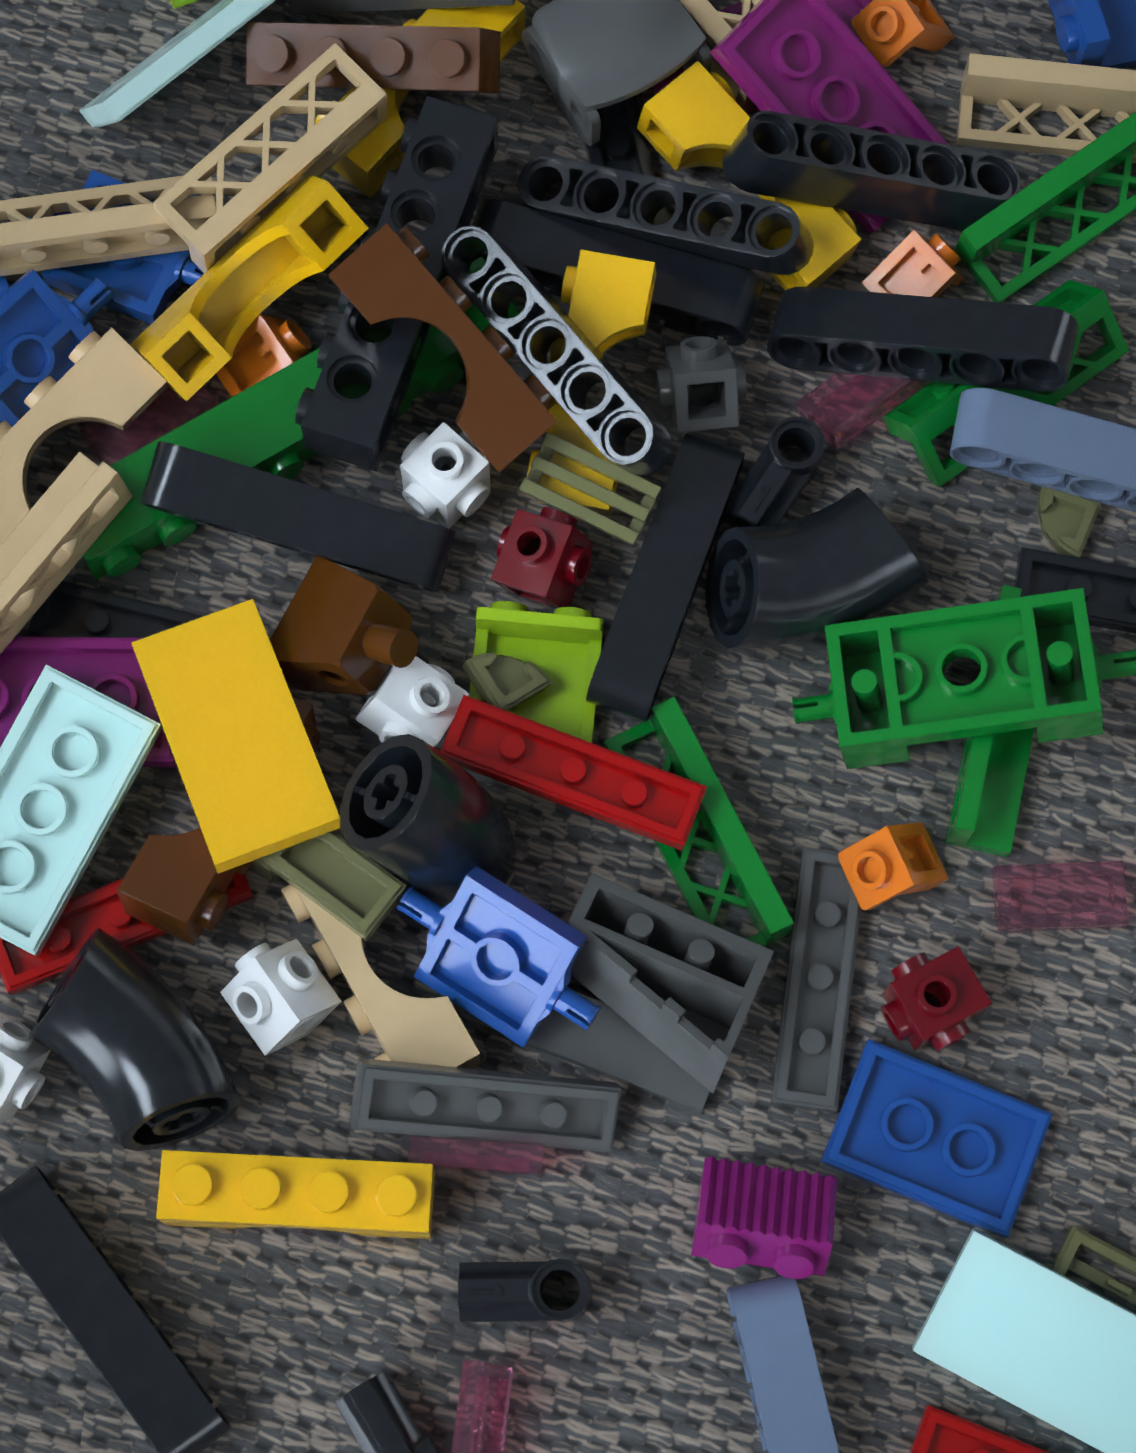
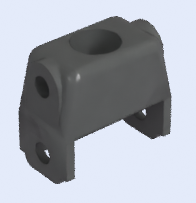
M554 0L535 12L532 18V25L522 30L521 34L530 60L549 86L560 112L584 145L592 146L600 141L601 120L596 109L633 97L664 80L680 67L687 70L696 61H699L711 74L712 55L706 43V36L678 0Z

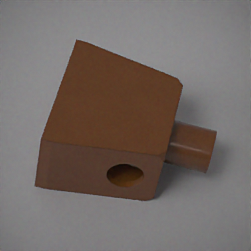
M316 556L270 638V643L285 680L299 690L369 695L377 690L390 665L398 668L407 667L414 660L418 649L416 635L409 630L412 625V616L376 584L320 556Z

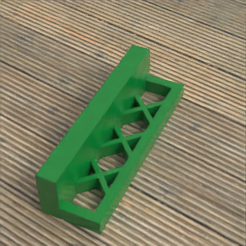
M1136 112L962 231L954 250L962 258L960 261L993 302L1004 303L1136 212V194L1127 199L1128 189L1136 190V177L1130 176L1132 158L1136 154ZM1122 164L1121 174L1109 173ZM1093 183L1119 187L1116 208L1108 213L1083 210L1082 204L1085 189ZM1075 197L1073 208L1062 206ZM1046 216L1071 220L1068 241L1059 247L1034 243L1036 223ZM1080 222L1091 224L1078 233ZM1027 230L1025 241L1014 239ZM996 250L1023 253L1020 274L1003 286H1001L982 261ZM1032 255L1043 257L1030 266Z
M1068 280L1034 304V306L1061 309L1073 316L1079 326L1067 381L1060 389L1036 392L926 381L880 414L892 435L912 443L921 465L932 484L941 487L969 467L958 463L951 456L941 462L931 442L932 439L950 426H955L961 392L972 388H988L1053 406L1129 352L1104 290ZM1096 323L1105 345L1087 358L1076 356L1083 331Z
M1002 585L995 601L1020 597L1022 589ZM979 666L978 676H979V674H980V672H981V667H980V666ZM1034 728L965 738L945 844L1002 857L1009 856L1014 839Z
M671 697L651 707L650 719L647 722H642L605 740L604 746L606 749L625 755L623 749L655 734L666 755L662 770L669 772L672 766L676 775L707 786L681 857L679 858L673 847L653 840L692 916L714 925L720 904L723 902L748 911L759 933L747 938V940L765 947L789 935L794 922L676 698ZM700 822L710 841L695 836ZM692 846L718 854L725 868L718 890L690 880L685 870V865ZM729 877L740 897L724 893ZM699 895L714 900L710 915Z

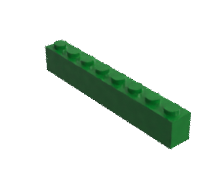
M482 257L471 263V274L476 273L485 265L486 262ZM512 302L508 310L509 318H514L520 314ZM474 304L464 312L480 332L490 324ZM432 325L397 418L410 408L411 400L430 389L433 393L446 391L457 384L464 375L465 366L458 349L442 331ZM373 328L364 332L360 338L367 342L377 343L385 340L390 333L381 328ZM320 348L110 466L118 472L133 497L82 556L95 580L106 574L110 577H117L129 572L140 563L142 553L160 543H163L165 546L175 545L189 537L196 529V521L166 513L140 503L158 441L186 447L287 479L295 477L304 468V461L318 454L305 449L301 426L295 423V416L303 391L306 387L315 389L322 369L317 368V357ZM352 383L343 387L339 394L348 399H356L364 396L370 388L361 383Z

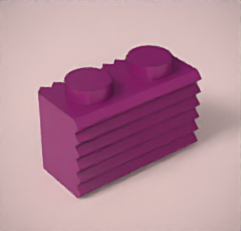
M713 1156L705 1158L698 1189L691 1256L707 1258L710 1263L721 1268H737L743 1264L774 1268L778 1274L790 1279H803L811 1274L825 1276L833 1246L837 1179L832 1174L823 1177L819 1172L810 1175L806 1170L797 1173L792 1168L784 1171L779 1166L771 1169L766 1164L757 1167L753 1162L744 1165L740 1160L731 1163L727 1158L717 1160Z

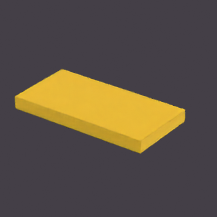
M253 599L131 642L218 874L340 828L338 810Z

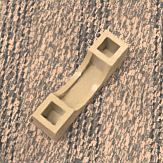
M112 327L102 337L95 331L91 332L75 347L68 356L75 365L58 382L49 375L33 389L24 400V403L30 410L14 426L6 420L0 423V545L32 508L27 493L28 468L34 453L47 437L65 426L80 422L103 423L125 431L168 388L167 381Z
M343 833L339 835L343 839H345ZM291 884L281 889L298 923L311 918L322 940L312 944V948L328 977L332 979L342 974L353 996L344 1000L343 1003L359 1033L362 1036L373 1030L385 1051L374 1058L375 1060L469 1069L481 1063L480 1052L448 996L416 998L393 990L382 982L369 966L365 956V940Z

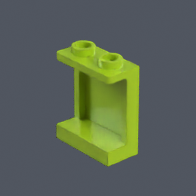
M497 601L491 604V608L478 607L473 657L485 653H496V655L513 657L523 662L528 661L540 668L552 682L546 690L509 712L592 743L596 705L586 702V696L601 654L604 620L591 617L592 614L589 611L576 607H560L554 610V614L531 612L526 605L512 601ZM470 682L469 697L484 702L472 682Z

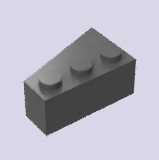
M591 873L567 923L588 937L572 965L571 975L713 1094L774 951Z

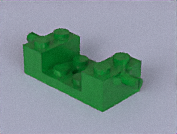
M1084 588L825 625L831 674L829 693L799 698L792 697V705L796 724L833 718L838 731L839 747L847 769L910 761L908 745L1036 728L1038 743L1103 734L1100 699L1103 686L1102 680L1136 676V649L1102 655L1098 654V649L1091 640ZM961 657L973 659L981 667L978 678L965 686L953 685L944 677L946 666L952 660Z

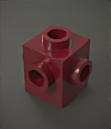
M543 507L540 515L517 509L512 524L503 530L497 545L498 560L490 580L509 593L554 609L569 607L577 586L583 584L589 575L592 565L591 549L594 543L575 528L578 520L566 513L548 507Z
M957 946L931 961L925 952L920 953L892 969L890 972L895 981L891 982L882 993L887 1003L881 1006V1011L888 1027L899 1041L907 1038L914 1051L932 1043L935 1050L939 1052L968 1036L971 1031L966 1023L982 1015L992 1002L960 947ZM924 996L932 998L938 1007L928 1004Z

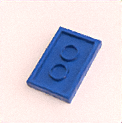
M868 1039L820 1163L992 1234L1007 1238L1053 1113Z

